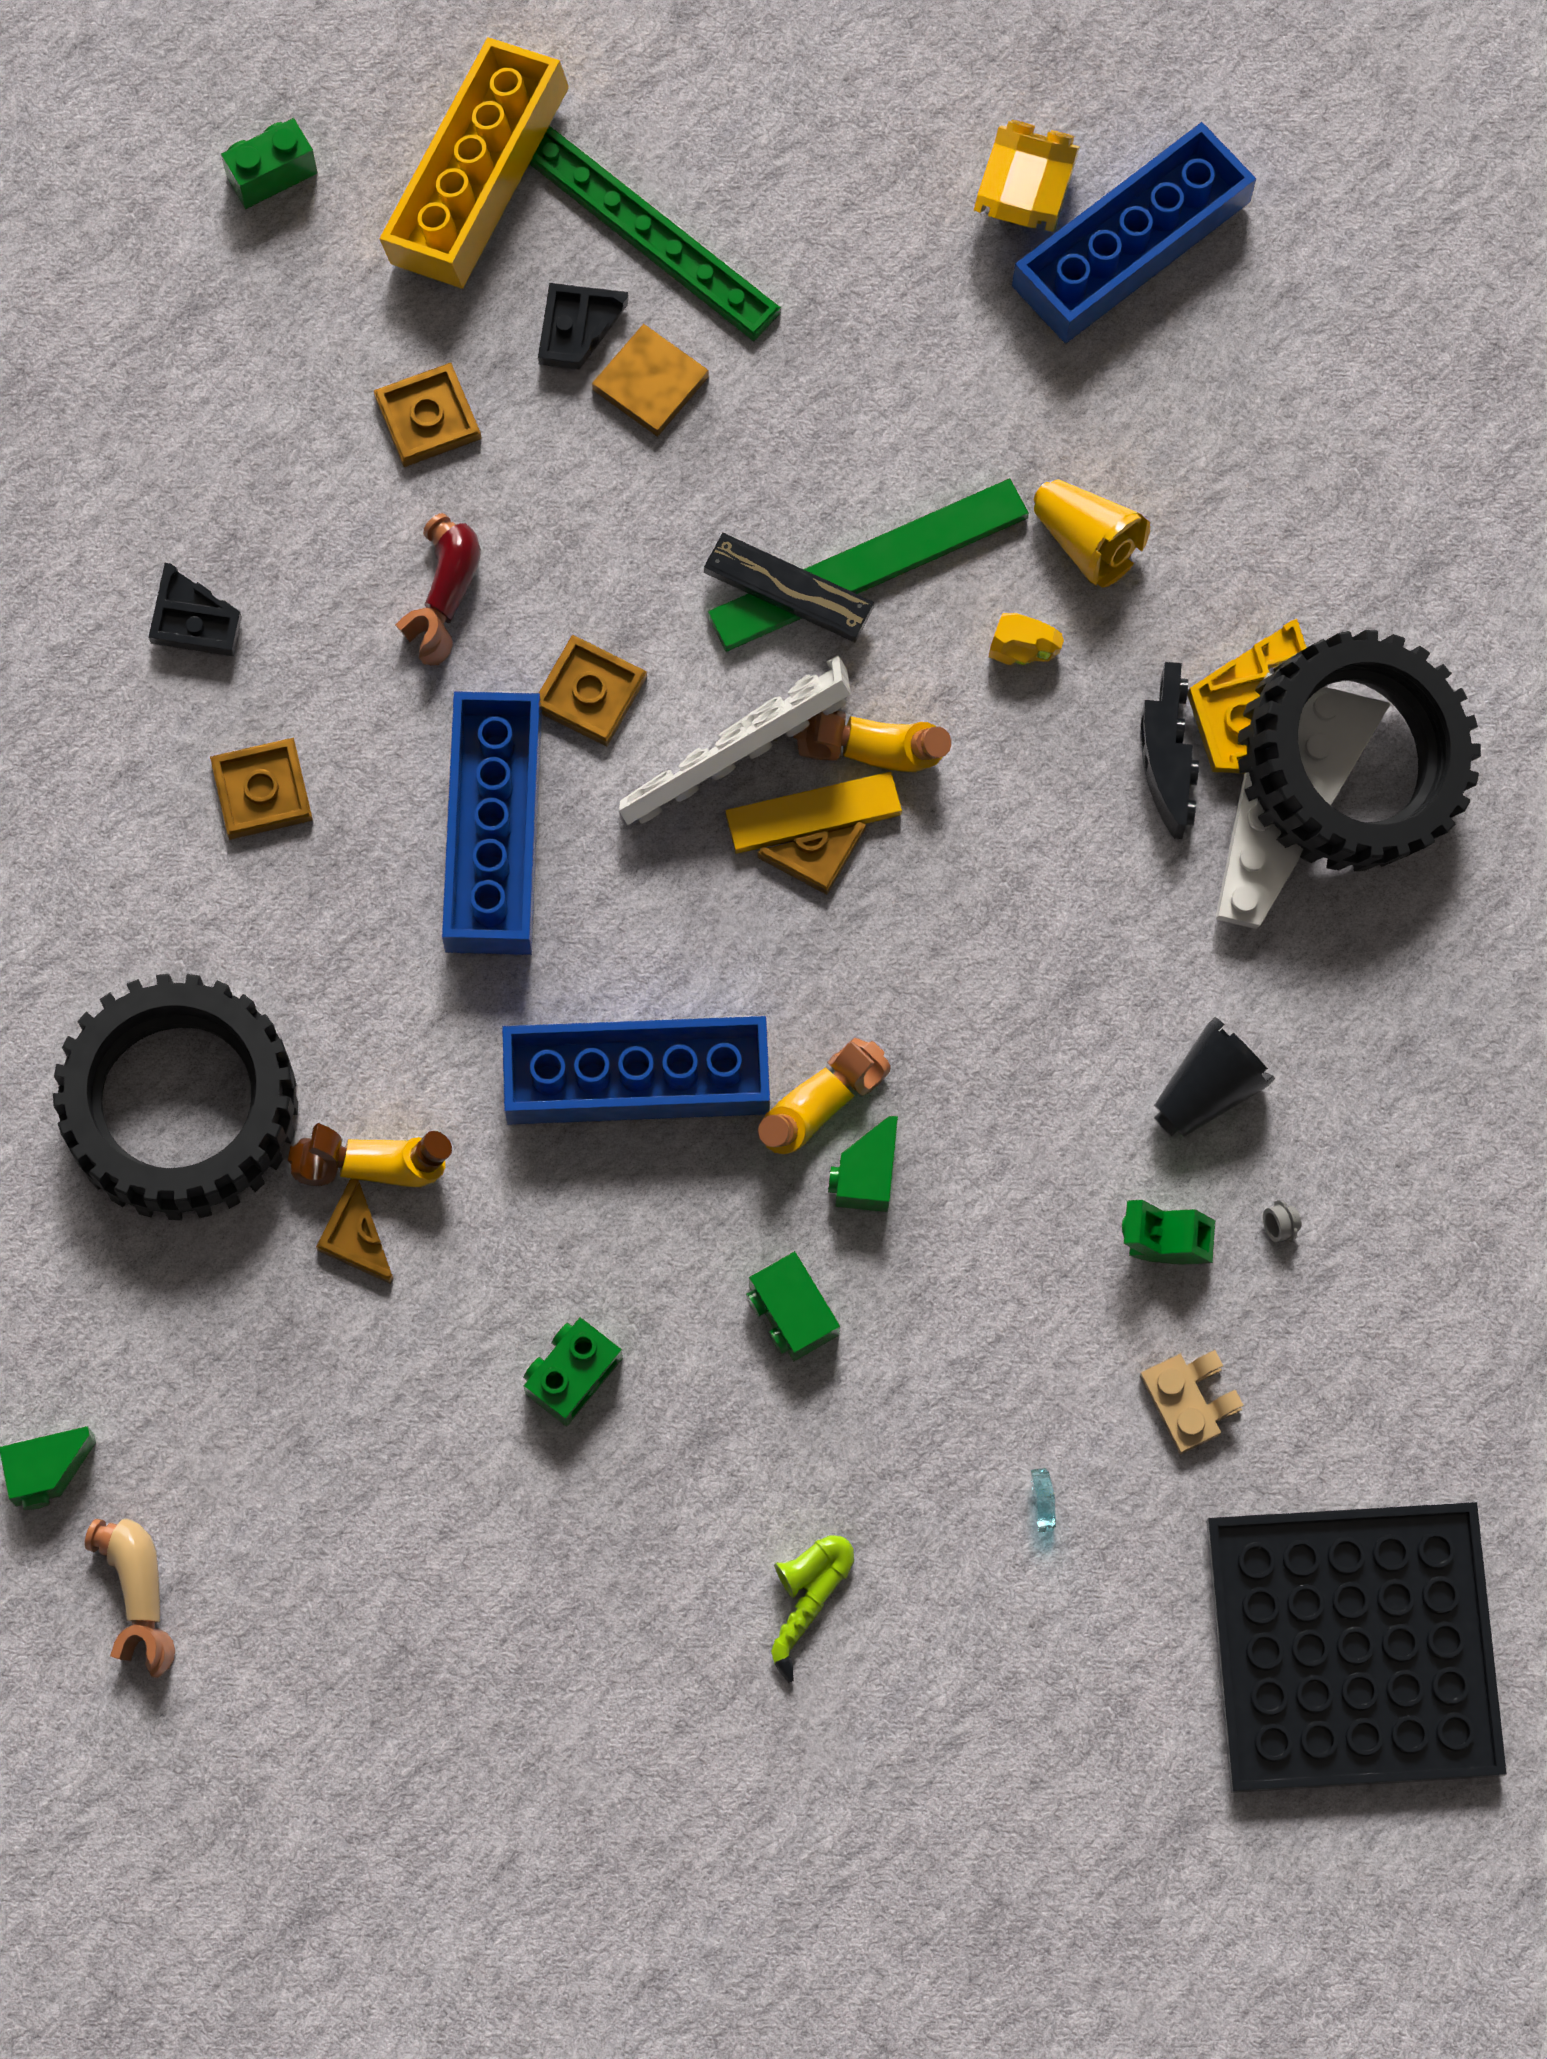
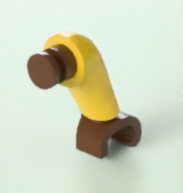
M317 1123L313 1127L311 1138H301L295 1146H290L288 1162L291 1164L293 1178L302 1184L310 1186L328 1185L334 1181L338 1168H341L340 1177L421 1188L435 1182L443 1175L446 1168L445 1160L452 1153V1145L450 1140L441 1132L430 1131L423 1138L418 1137L410 1140L348 1139L346 1146L343 1147V1139L336 1131Z

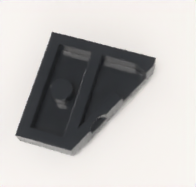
M549 283L538 353V365L580 370L628 306V292Z
M164 563L148 637L150 643L234 656L242 620L241 612L225 600H219L214 597L211 591L199 582L195 584L179 573L177 567L171 563Z

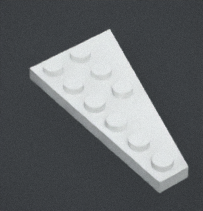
M839 654L826 662L830 670L820 677L818 675H806L797 681L795 686L788 692L790 697L784 701L780 696L775 697L718 735L720 740L716 742V747L710 751L707 748L702 750L698 748L687 755L686 759L678 766L680 768L679 772L674 775L671 770L662 772L620 800L619 812L627 825L636 820L642 824L653 819L661 813L662 809L660 806L673 798L677 802L689 798L699 790L697 784L709 777H712L713 780L723 778L736 768L734 763L749 755L751 759L756 758L767 752L773 746L771 741L786 733L788 737L794 736L809 726L808 719L822 711L825 715H829L843 707L847 703L845 698L851 695L847 667Z
M1267 673L1266 676L1264 677V679L1267 678L1268 676L1272 675V674H1271V673ZM1323 687L1314 693L1304 705L1298 729V744L1302 764L1314 788L1330 805L1339 793L1391 703ZM1249 772L1244 774L1215 919L1257 929L1299 861L1303 848L1297 844L1285 848L1276 840L1280 836L1281 831L1274 824L1264 827L1260 822L1258 816L1264 813L1262 806L1257 798L1249 802L1244 789L1252 786Z

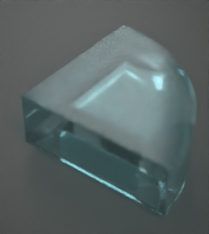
M1046 1468L1031 1469L1032 1493L1038 1533L1054 1531V1527H1056L1055 1495L1049 1471Z

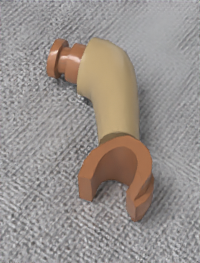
M127 1518L122 1519L118 1524L109 1523L107 1526L104 1520L94 1519L86 1533L85 1549L91 1552H96L99 1549L101 1555L107 1556L108 1564L116 1568L125 1602L127 1621L132 1622L131 1626L124 1629L118 1635L110 1657L131 1661L136 1645L144 1640L147 1647L146 1667L151 1677L158 1678L171 1667L174 1661L175 1647L168 1633L155 1628V1623L160 1622V1594L157 1551L152 1537L140 1524Z

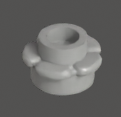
M1277 1200L1274 1202L1273 1207L1266 1208L1263 1212L1264 1228L1272 1241L1279 1242L1284 1240L1285 1242H1292L1297 1238V1232L1301 1229L1302 1222L1300 1214L1294 1206H1287L1285 1201Z

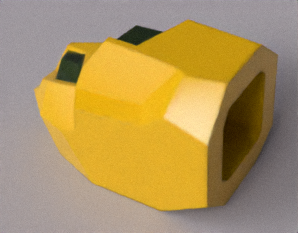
M1003 613L995 631L988 657L1008 665L1013 663L1026 665L1033 661L1049 662L1056 655L1060 654L1064 639L1061 632L1039 620L1018 613Z

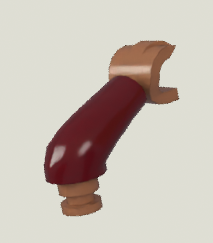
M439 513L427 522L423 531L424 537L433 542L435 557L438 559L431 589L424 604L426 608L409 612L395 624L409 642L418 634L427 631L420 644L419 659L424 665L428 664L430 666L439 665L451 653L453 646L452 636L443 624L444 622L451 623L478 568L481 555L478 537L474 530L466 523L456 525L444 513Z

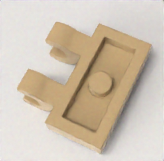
M1216 1350L1197 1358L1188 1365H1186L1180 1353L1140 1373V1377L1180 1455L1220 1436L1221 1431L1216 1422L1242 1411L1241 1407L1244 1406L1236 1390L1206 1404L1196 1383L1222 1371L1221 1367H1223V1364Z

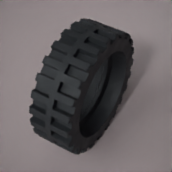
M1364 630L1352 637L1350 631L1337 633L1327 640L1321 639L1273 669L1274 674L1263 679L1255 689L1260 696L1246 705L1243 716L1251 719V723L1239 731L1237 744L1247 745V756L1238 760L1239 773L1249 772L1252 786L1244 789L1248 801L1250 802L1257 798L1264 810V813L1258 816L1263 826L1267 827L1274 824L1281 831L1280 836L1276 840L1285 848L1294 844L1303 848L1300 858L1310 863L1324 857L1327 858V869L1339 871L1353 865L1354 872L1366 871L1378 865L1381 867L1386 866L1435 843V838L1448 833L1456 825L1451 818L1465 812L1471 801L1463 793L1477 785L1479 776L1478 772L1470 770L1471 761L1481 757V744L1471 743L1470 731L1478 727L1475 715L1466 717L1461 702L1468 698L1462 687L1454 691L1446 681V678L1452 674L1444 664L1434 668L1426 661L1430 652L1421 646L1411 651L1404 648V637L1392 634L1382 641H1378L1377 630ZM1340 681H1352L1377 691L1396 707L1410 728L1418 757L1417 782L1410 802L1400 812L1390 818L1377 822H1361L1342 814L1323 799L1306 774L1298 744L1301 713L1304 705L1313 694L1329 684Z
M170 974L156 975L157 985L145 988L142 987L139 979L127 983L130 991L127 995L115 1000L110 992L99 999L104 1009L95 1017L85 1012L78 1020L82 1031L77 1039L67 1036L62 1046L67 1056L64 1065L56 1064L54 1078L59 1085L58 1093H53V1106L60 1120L57 1124L71 1154L89 1181L98 1190L103 1189L109 1195L111 1201L119 1206L124 1207L127 1203L134 1206L139 1215L150 1218L153 1215V1211L164 1212L168 1220H182V1212L196 1211L199 1218L212 1216L210 1207L226 1202L230 1209L241 1203L237 1195L249 1186L254 1192L258 1191L265 1184L262 1178L264 1172L269 1166L277 1170L283 1161L280 1151L284 1142L291 1144L295 1133L292 1119L293 1115H298L295 1075L282 1039L277 1035L273 1023L266 1014L261 1015L257 1011L254 1001L243 994L240 998L232 995L229 985L216 980L214 987L206 986L203 984L200 975L187 974L185 983H173ZM176 1028L205 1030L228 1043L240 1056L249 1074L251 1103L247 1119L241 1131L219 1153L193 1165L162 1168L139 1161L119 1146L110 1134L105 1122L102 1097L105 1080L110 1069L128 1048L149 1035Z

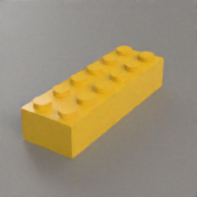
M487 37L379 238L391 265L461 289L464 288L569 89L560 60Z

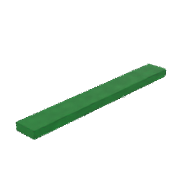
M549 125L529 163L533 168L753 342L781 314L780 306Z
M1009 478L811 565L804 570L859 594L1028 519L1029 512ZM751 594L743 595L708 611V618L726 652L802 619Z

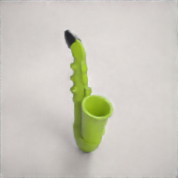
M829 1535L820 1540L818 1539L796 1559L774 1564L783 1587L792 1598L802 1588L807 1591L805 1597H801L795 1605L797 1610L790 1613L787 1623L781 1626L779 1637L775 1639L771 1649L774 1664L788 1683L794 1681L793 1662L789 1656L791 1649L824 1607L823 1603L842 1579L847 1578L854 1564V1548L842 1536Z

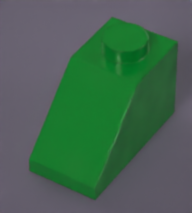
M888 1116L843 1151L840 1158V1167L831 1166L828 1193H837L835 1207L888 1212L897 1116Z
M85 1426L0 1446V1456L9 1500L16 1507L23 1506V1510H35L50 1505L49 1499L60 1497L96 1444L95 1435L91 1429Z

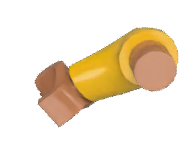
M823 711L808 719L810 724L807 728L793 736V738L797 739L799 755L806 758L828 761L838 760L841 754V747L843 746V756L872 766L903 772H917L933 767L939 763L943 756L947 755L951 748L949 733L944 728L936 727L929 722H917L910 725L889 724L850 716L847 725H845L846 714L841 711H835L829 715H825Z
M858 1038L851 1040L842 1050L834 1054L827 1061L835 1070L833 1074L825 1067L797 1086L765 1114L758 1128L761 1141L768 1149L778 1154H789L802 1148L825 1122L854 1097L848 1089L850 1086L861 1096H864L885 1079L891 1069L888 1060L883 1056L885 1052L874 1041L866 1042Z

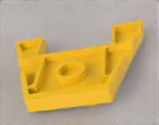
M1297 619L1289 621L1281 629L1269 637H1265L1251 649L1236 659H1232L1189 688L1187 696L1212 772L1239 773L1238 760L1247 756V745L1237 744L1238 734L1240 730L1251 723V719L1243 716L1246 705L1260 696L1255 689L1266 674L1269 673L1270 668L1277 667L1285 660L1307 648Z

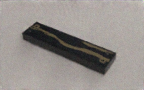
M723 532L704 566L705 574L856 643L874 608L873 601Z

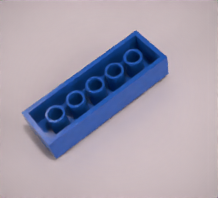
M1200 122L1016 262L1012 287L1056 335L1067 344L1249 204L1252 199L1256 177L1203 122Z
M454 691L442 940L445 953L532 955L542 723L540 693Z
M766 1016L502 1026L504 1111L507 1125L765 1115L770 1111Z

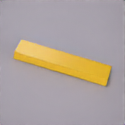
M891 771L725 810L735 854L794 841V839L823 831L831 832L856 825L858 822L867 824L901 816L902 814Z

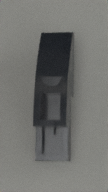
M1165 662L1160 680L1159 701L1145 700L1143 704L1140 722L1141 752L1146 780L1160 817L1174 839H1182L1186 825H1194L1196 800H1189L1190 785H1197L1199 760L1192 759L1193 745L1183 744L1185 718H1178L1179 704H1186L1188 679L1181 678L1182 663Z

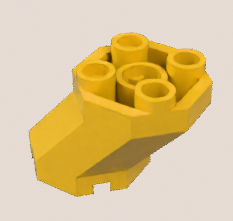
M1012 119L1008 121L1007 127H998L995 142L977 194L974 211L981 213L987 206L990 207L988 216L1030 228H1036L1037 223L1041 224L1044 221L1046 222L1045 230L1053 232L1056 230L1080 146L1073 144L1075 137L1073 135L1055 130L1048 132L1047 136L1033 133L1035 125Z

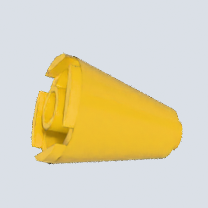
M1059 479L1051 483H1044L1034 495V513L1088 581L1096 586L1098 584L1104 588L1117 582L1133 566L1134 563L1129 560V557L1134 550L1138 548L1142 552L1147 544L1150 535V522L1136 511Z

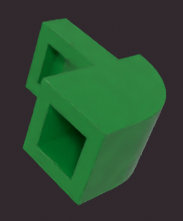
M1144 1200L1127 1201L1126 1216L1122 1221L1124 1244L1130 1247L1129 1256L1149 1262L1178 1265L1213 1263L1216 1220L1196 1209L1163 1211Z

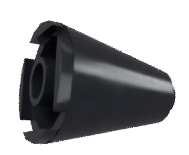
M1216 1017L1206 1025L1154 1104V1107L1159 1111L1154 1119L1171 1137L1177 1131L1183 1137L1187 1136L1267 1088L1275 1080L1273 1075L1265 1072L1268 1068L1234 1032L1229 1036L1222 1027L1225 1024Z

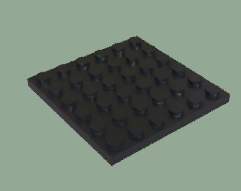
M1477 1502L1214 1517L1207 1519L1231 1793L1503 1777L1507 1775Z

